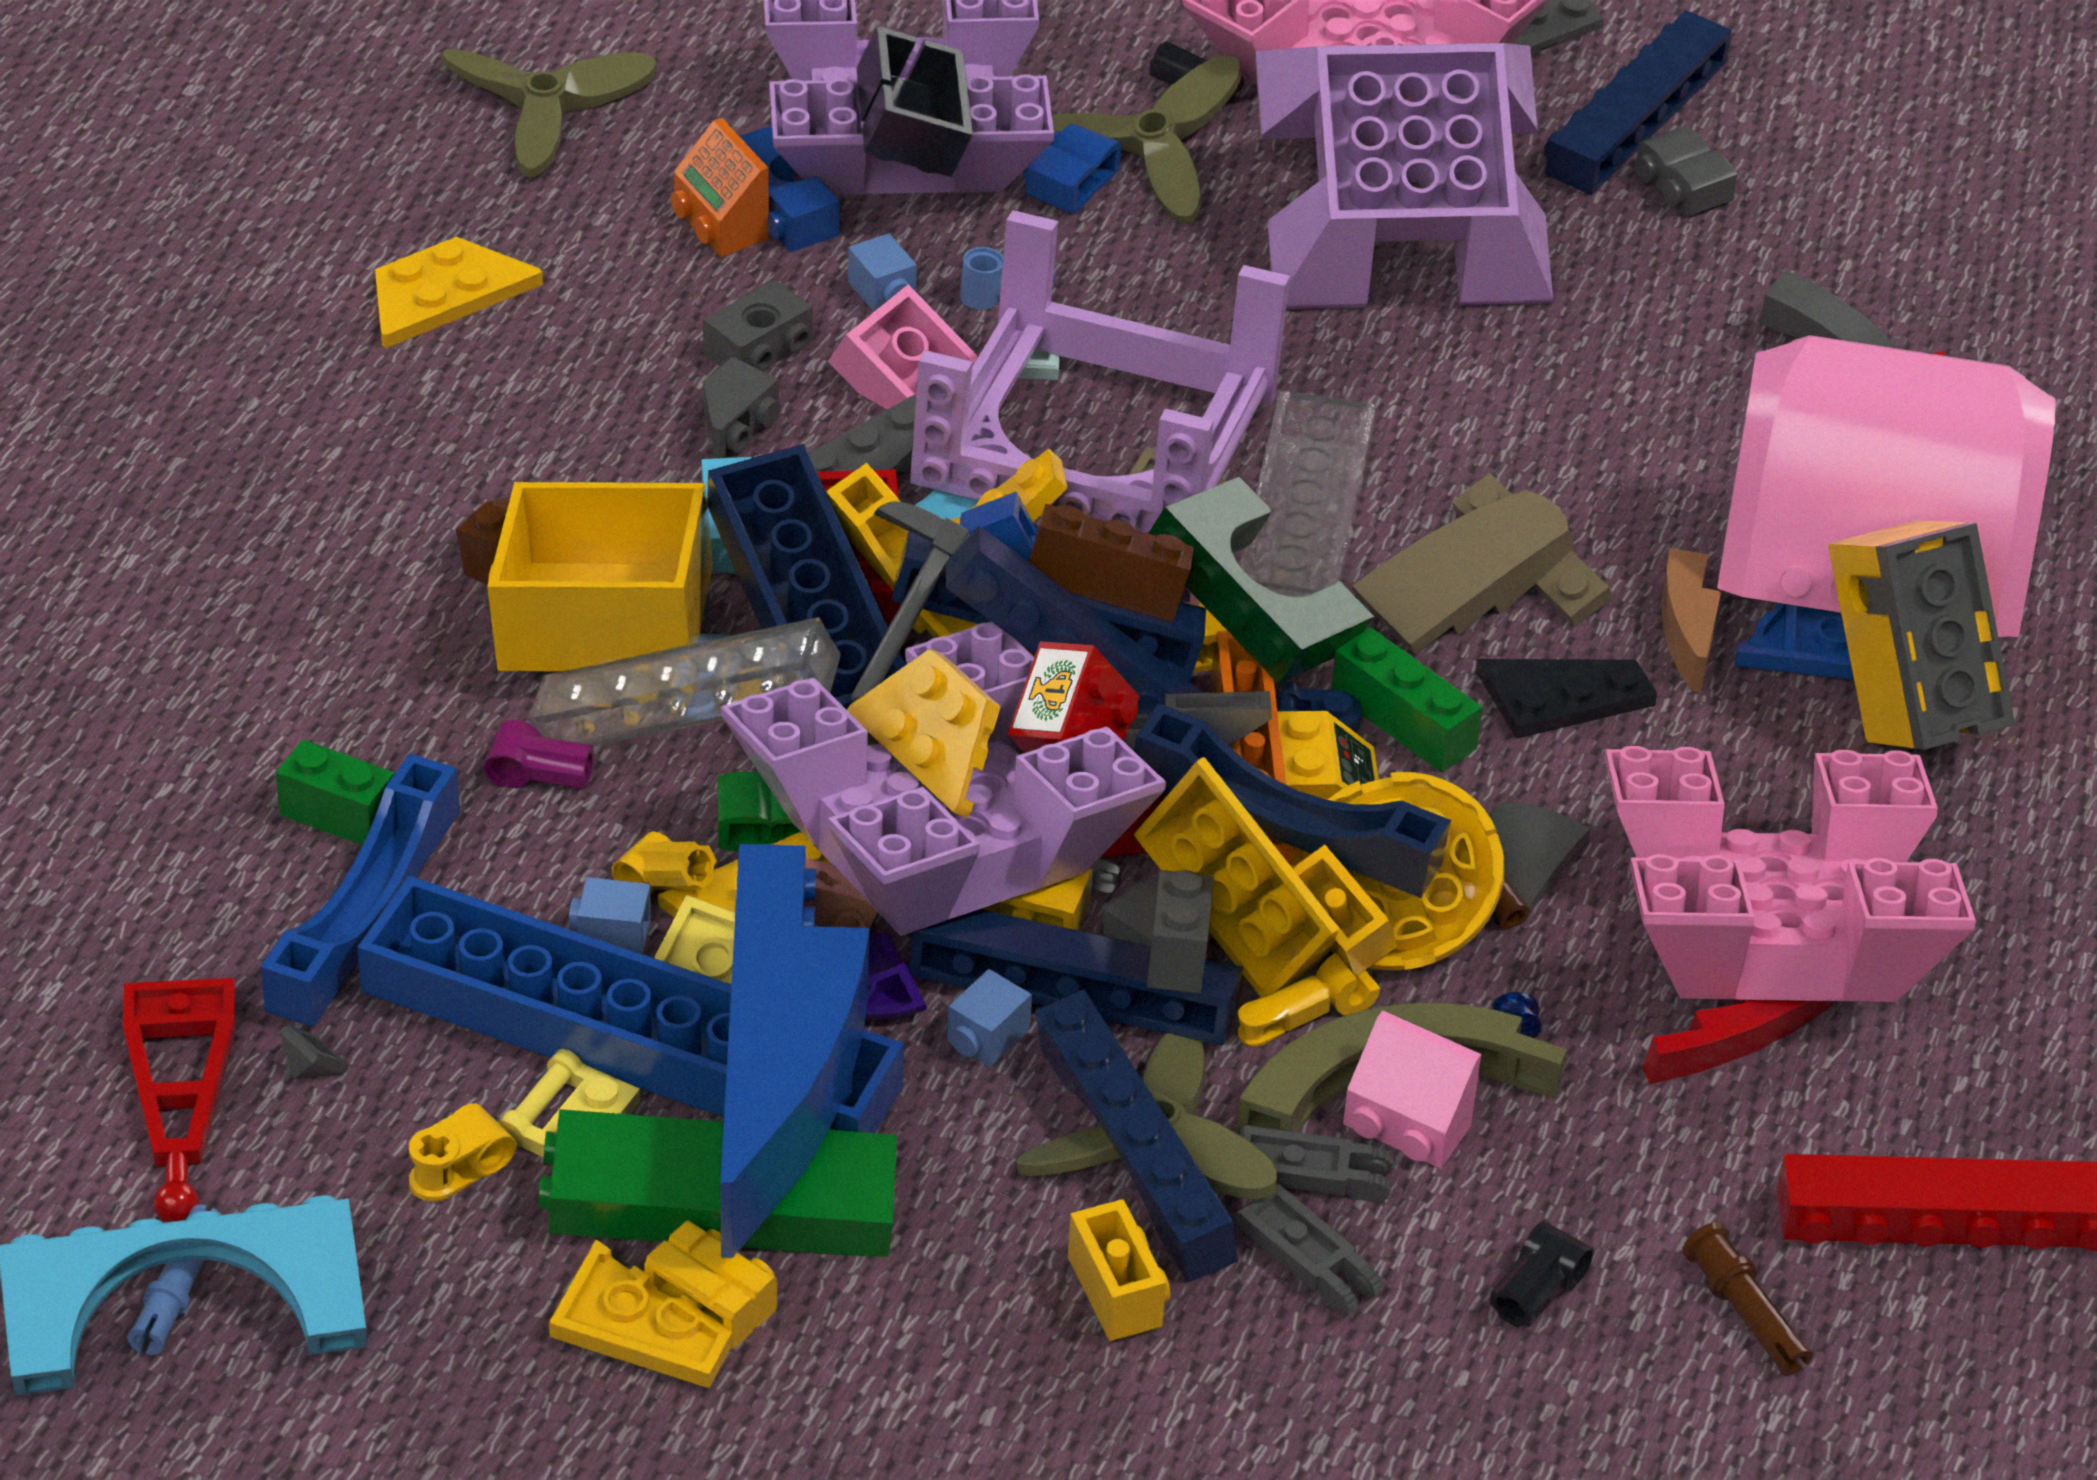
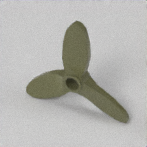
M446 49L443 51L444 65L454 74L505 97L522 109L515 135V154L519 171L524 176L530 178L543 173L553 161L561 140L562 116L565 112L598 107L627 96L649 84L656 73V60L647 54L638 52L609 54L576 61L554 72L538 71L532 73L469 51Z
M1223 55L1200 64L1171 85L1153 109L1125 116L1098 113L1052 115L1054 134L1058 131L1061 132L1066 126L1075 123L1121 142V150L1137 154L1145 159L1150 186L1164 210L1179 223L1190 224L1199 215L1201 193L1195 166L1188 150L1180 140L1203 127L1233 95L1241 79L1239 59L1236 56Z
M1166 1033L1149 1058L1143 1075V1082L1211 1188L1227 1195L1249 1200L1264 1199L1274 1195L1277 1191V1173L1273 1162L1261 1150L1225 1126L1193 1115L1199 1105L1205 1080V1058L1202 1041ZM1097 1126L1040 1144L1020 1155L1016 1160L1017 1172L1020 1175L1044 1176L1084 1169L1121 1158L1101 1126Z

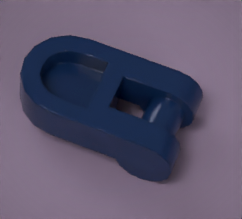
M1289 681L1274 684L1277 711H1328L1354 732L1360 728L1362 706L1354 695L1342 690L1299 689L1296 684Z

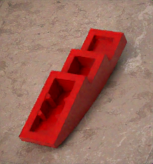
M1734 999L1733 1004L1730 1006L1696 1011L1689 1031L1652 1037L1642 1069L1650 1085L1706 1071L1752 1054L1795 1032L1832 1007L1834 1001Z

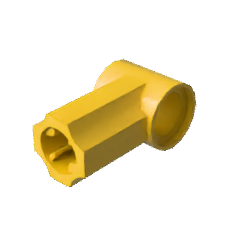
M652 831L647 833L613 864L612 876L614 880L650 884V895L655 890H703L714 880L713 871L717 859L709 845H698L696 842H672L660 832Z

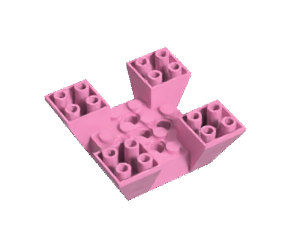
M1182 0V6L1223 55L1236 56L1239 59L1244 79L1257 85L1256 51L1314 46L1513 44L1550 0ZM1404 97L1409 102H1415L1412 98ZM1360 141L1368 146H1373L1368 141Z
M1627 746L1623 749H1606L1605 761L1617 813L1636 855V858H1631L1630 870L1642 922L1680 999L1897 1002L1975 930L1976 919L1957 863H1947L1938 859L1907 862L1936 819L1938 810L1920 755H1911L1910 753L1897 750L1889 751L1885 754H1859L1852 750L1815 753L1812 834L1798 830H1787L1782 833H1754L1745 829H1735L1728 833H1723L1722 824L1725 803L1711 751H1701L1693 747H1680L1675 750H1648L1640 746Z

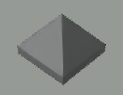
M284 1026L280 1031L292 1078L338 1075L345 1073L349 1069L346 1066L347 1063L317 1035L292 1026Z

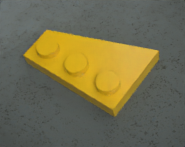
M595 1240L549 1321V1335L551 1338L706 1388L711 1387L732 1347L731 1330L681 1296L670 1297L653 1286L649 1275L635 1265L629 1269L612 1258L611 1249L598 1240Z

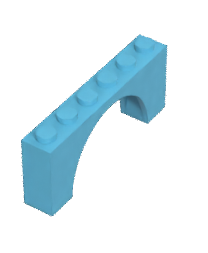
M316 1196L305 1200L302 1205L281 1208L275 1204L263 1203L248 1207L244 1213L221 1215L214 1211H203L188 1216L184 1221L163 1223L157 1219H143L131 1223L128 1228L104 1231V1229L99 1227H83L72 1231L69 1236L46 1239L41 1235H24L13 1239L11 1244L0 1245V1273L10 1372L15 1396L75 1388L74 1371L79 1343L87 1324L100 1304L116 1288L133 1276L149 1268L178 1260L197 1259L223 1262L246 1270L265 1281L278 1292L295 1314L305 1336L309 1355L367 1347L366 1323L349 1198L336 1200L332 1196Z

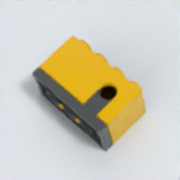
M1917 520L1828 543L1867 742L1925 750L1961 740L1959 732L1980 735L2015 725L1977 523Z

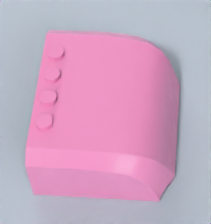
M1812 335L1792 340L1791 343L1772 349L1757 351L1748 395L1717 589L1746 598L1841 613L1828 543L1917 520L1977 523L1998 637H2019L2050 464L2055 423V397L2048 395L2008 365Z

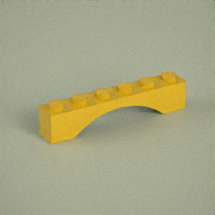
M865 463L827 490L826 493L846 537L888 586L894 590L896 572L908 531L874 515L875 510L881 505L892 501H900L869 464ZM922 609L917 618L934 638L948 636L977 625V623ZM1022 645L1033 657H1035V654L1031 650Z

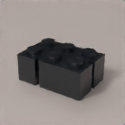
M876 26L856 68L861 121L864 122L862 126L864 153L871 154L880 160H892L910 165L925 173H938L952 177L973 136L963 51L924 39L904 80L899 77L916 44V37Z

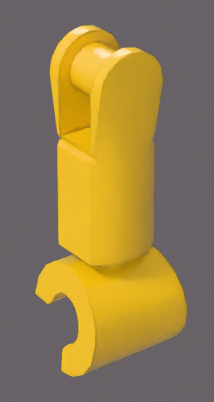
M1334 953L1321 964L1315 976L1311 975L1272 993V995L1243 1004L1238 1011V1020L1241 1024L1238 1028V1037L1241 1042L1248 1046L1257 1047L1267 1044L1286 1031H1290L1330 1012V1003L1339 1013L1346 1016L1367 1010L1377 1000L1380 987L1366 970L1355 976L1338 954Z

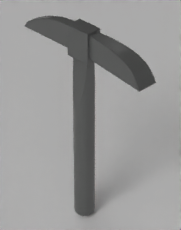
M888 502L875 510L874 515L932 543L929 555L851 695L853 702L883 682L944 571L946 562L970 536L968 534L969 530L947 517L944 520L934 513L905 502Z

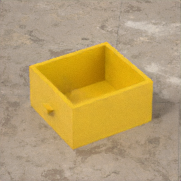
M514 482L487 585L497 670L692 672L713 569L706 484Z

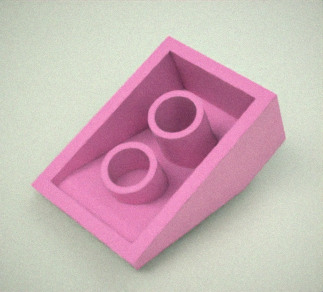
M907 285L847 333L828 362L859 394L889 409L905 399L916 395L918 363L925 350L972 361L973 365L978 356Z

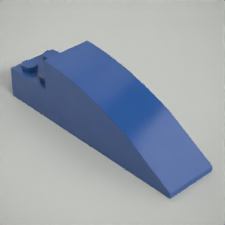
M739 844L720 1180L721 1258H733L807 1170L830 1130L842 1103L862 1043L868 1007L869 928L816 927V906H805V901H815L816 868H805L806 846Z

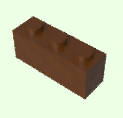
M1045 504L1028 562L1069 593L1173 623L1190 572L1194 547L1184 544L1183 541L1172 535L1160 534L1155 536L1135 530L1124 521H1104L1087 516L1073 506L1060 505L1056 507Z

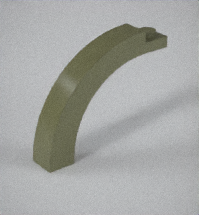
M1408 1003L1356 1012L1332 1020L1305 1033L1286 1045L1267 1061L1252 1078L1239 1099L1236 1133L1240 1134L1241 1127H1244V1125L1299 1132L1309 1118L1323 1105L1347 1091L1376 1019L1382 1010L1481 1054L1480 1076L1499 1080L1554 1099L1562 1084L1567 1049L1520 1034L1523 1017L1482 1007L1449 1003Z

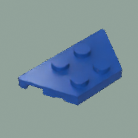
M1776 602L1775 609L1767 612L1759 620L1754 635L1747 643L1741 641L1737 646L1734 666L1854 680L1840 612Z

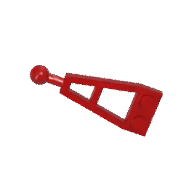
M235 978L124 983L123 1031L155 1167L166 1166L165 1184L157 1190L153 1201L156 1215L165 1223L186 1220L192 1207L199 1205L198 1194L188 1183V1165L201 1164L236 1034ZM213 1035L201 1081L153 1083L143 1038ZM194 1108L187 1138L166 1139L160 1110Z

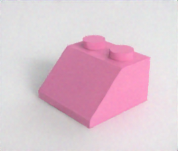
M1382 1010L1376 1019L1347 1088L1343 1124L1352 1128L1364 1138L1377 1139L1401 1150L1410 1159L1425 1161L1441 1169L1471 1127L1481 1054Z

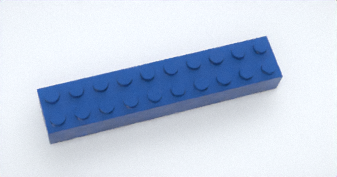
M412 876L406 878L357 947L361 992L548 1057H552L559 1049L570 1050L580 1058L583 1064L628 1084L724 1117L731 984ZM867 1030L863 1031L862 1043L852 1077L830 1130L877 1132L903 1088V1042Z

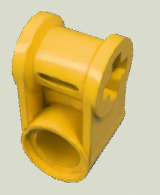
M478 1103L467 1104L454 1112L453 1115L429 1128L418 1131L412 1136L409 1142V1157L415 1164V1167L409 1175V1188L421 1200L432 1202L449 1198L482 1177L490 1176L505 1167L515 1154L516 1140Z

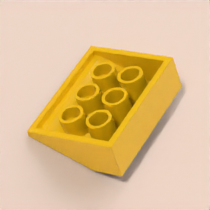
M1203 757L1196 761L1134 833V836L1161 870L1175 872L1191 871L1196 874L1214 876L1209 932L1233 963L1243 967V976L1261 998L1272 995V993L1294 984L1310 973L1331 951L1340 928L1206 758Z

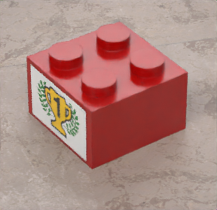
M1040 641L1007 735L1024 753L1106 726L1124 742L1130 724L1137 715L1140 696L1094 645Z

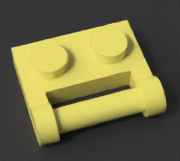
M559 1049L547 1062L548 1071L515 1110H508L498 1123L516 1140L517 1146L544 1157L546 1131L557 1132L559 1110L543 1129L532 1124L565 1083L576 1087V1089L560 1109L631 1114L641 1102L640 1088L583 1064L580 1058L570 1050Z

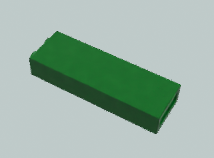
M559 1109L557 1132L546 1131L543 1165L553 1166L552 1176L541 1175L538 1210H549L548 1233L658 1242L665 1240L667 1242L670 1235L687 1220L706 1232L713 1229L721 1233L720 1180L724 1122ZM829 1130L805 1173L742 1248L889 1257L893 1226L897 1135Z

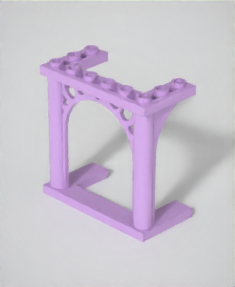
M1012 210L1006 220L998 325L974 365L972 361L927 350L924 351L919 359L910 484L979 500L988 490L998 488L1015 475L1018 468L1024 462L1032 459L1009 441L1000 426L998 414L1034 350H1039L1215 393L1203 417L1165 408L1159 419L1155 465L1152 470L1123 476H1094L1063 468L1067 489L1051 505L1056 507L1060 505L1073 506L1087 516L1104 521H1124L1135 530L1148 533L1165 506L1218 485L1259 404L1271 406L1276 396L1290 276L1243 265L1238 274L1229 345L1051 302L1058 221Z

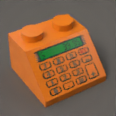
M722 118L713 120L675 169L674 192L671 193V204L676 215L681 219L686 218L694 227L700 242L703 244L708 243L722 257L769 240V168Z

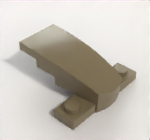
M1490 473L1452 501L1455 512L1460 516L1459 518L1438 528L1400 551L1352 585L1355 595L1414 654L1422 651L1450 628L1457 635L1462 633L1491 608L1498 614L1504 612L1531 587H1534L1573 626L1583 622L1613 598L1610 587L1575 555L1567 518L1559 507L1544 496L1528 490L1511 494Z

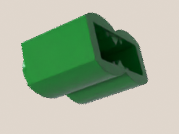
M740 771L717 777L718 848L733 852L739 851V844L771 845L801 832L792 823L760 773Z

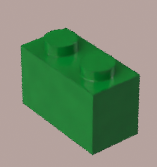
M302 739L276 771L279 813L286 818L363 845L378 811L385 787L395 772Z

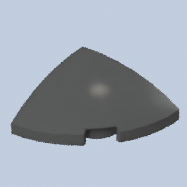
M1501 802L1490 816L1503 850L1504 876L1531 911L1557 885L1559 871L1589 843L1591 828L1558 812L1517 802Z

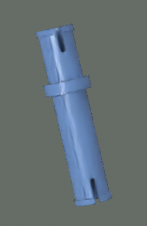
M207 1205L192 1207L188 1216L206 1211ZM212 1207L211 1211L220 1213L217 1209ZM178 1260L165 1264L158 1280L149 1283L144 1293V1307L127 1336L131 1347L141 1352L149 1336L152 1340L147 1348L146 1355L161 1353L175 1320L182 1318L189 1307L190 1298L188 1294L205 1260Z

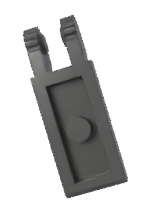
M1248 1125L1241 1127L1240 1136L1255 1145L1273 1162L1277 1173V1185L1280 1184L1283 1188L1345 1196L1346 1193L1354 1200L1377 1203L1385 1202V1199H1389L1391 1181H1388V1177H1384V1175L1388 1176V1173H1392L1395 1159L1391 1151L1386 1150V1148L1352 1143V1139Z
M1280 1184L1277 1185V1191L1274 1195L1264 1199H1255L1236 1213L1235 1225L1310 1289L1313 1291L1318 1290L1322 1300L1341 1316L1347 1317L1358 1310L1357 1307H1359L1353 1290L1348 1285L1346 1286L1344 1281L1337 1276L1342 1271L1348 1283L1366 1298L1372 1299L1383 1292L1384 1283L1381 1280L1382 1277L1378 1275L1374 1267H1370L1369 1263L1356 1253V1248Z

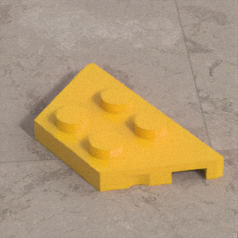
M459 237L440 242L437 245L376 268L375 276L382 345L388 348L543 285V272L538 267Z
M930 648L850 704L847 711L953 813L966 819L968 818L974 802L965 799L973 769L983 771L988 754V739L994 731L1000 705L945 655Z

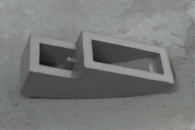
M1785 270L1764 295L1760 324L1799 339L1812 335L1897 348L1883 332L1842 299L1788 270Z

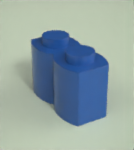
M1075 123L1066 126L1061 132L1058 131L1054 134V141L1023 170V178L1026 180L1025 194L1069 213H1077L1093 197L1094 193L1099 191L1120 169L1121 142Z

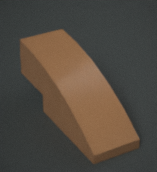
M1669 547L1661 600L1663 630L1668 649L1679 673L1691 691L1701 693L1716 626L1721 591L1703 588L1708 554Z

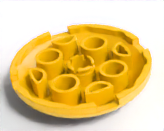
M1392 772L1389 778L1374 780L1362 785L1360 781H1357L1327 799L1348 804H1385L1402 800L1451 820L1442 865L1422 898L1346 868L1390 920L1397 947L1371 965L1369 968L1389 971L1416 969L1434 964L1456 953L1467 945L1488 922L1496 908L1503 887V850L1496 828L1485 809L1471 795L1458 786L1438 777L1415 772ZM1295 847L1292 868L1311 855V853Z

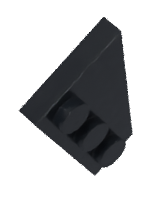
M1477 659L1476 673L1516 739L1656 705L1657 691L1637 660Z

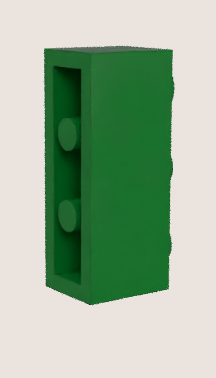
M1370 627L1335 650L1331 690H1342L1354 695L1361 703L1362 715L1441 773L1477 749L1483 707Z

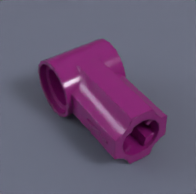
M508 720L498 727L483 770L485 776L497 786L517 789L523 787L528 780L584 789L587 788L592 775L594 746L541 737L538 730L531 724L521 720Z

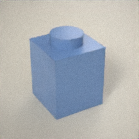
M890 233L848 247V282L873 312L907 285L916 292L917 264Z
M586 877L582 897L573 898L571 902L569 929L577 930L578 933L643 954L651 922L650 884Z
M988 969L948 1006L947 1041L963 1056L974 1057L991 1067L1030 1030L1032 994Z

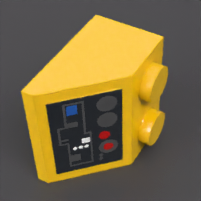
M1277 711L1287 786L1327 800L1336 792L1352 783L1360 781L1362 785L1379 779L1374 746L1328 711Z

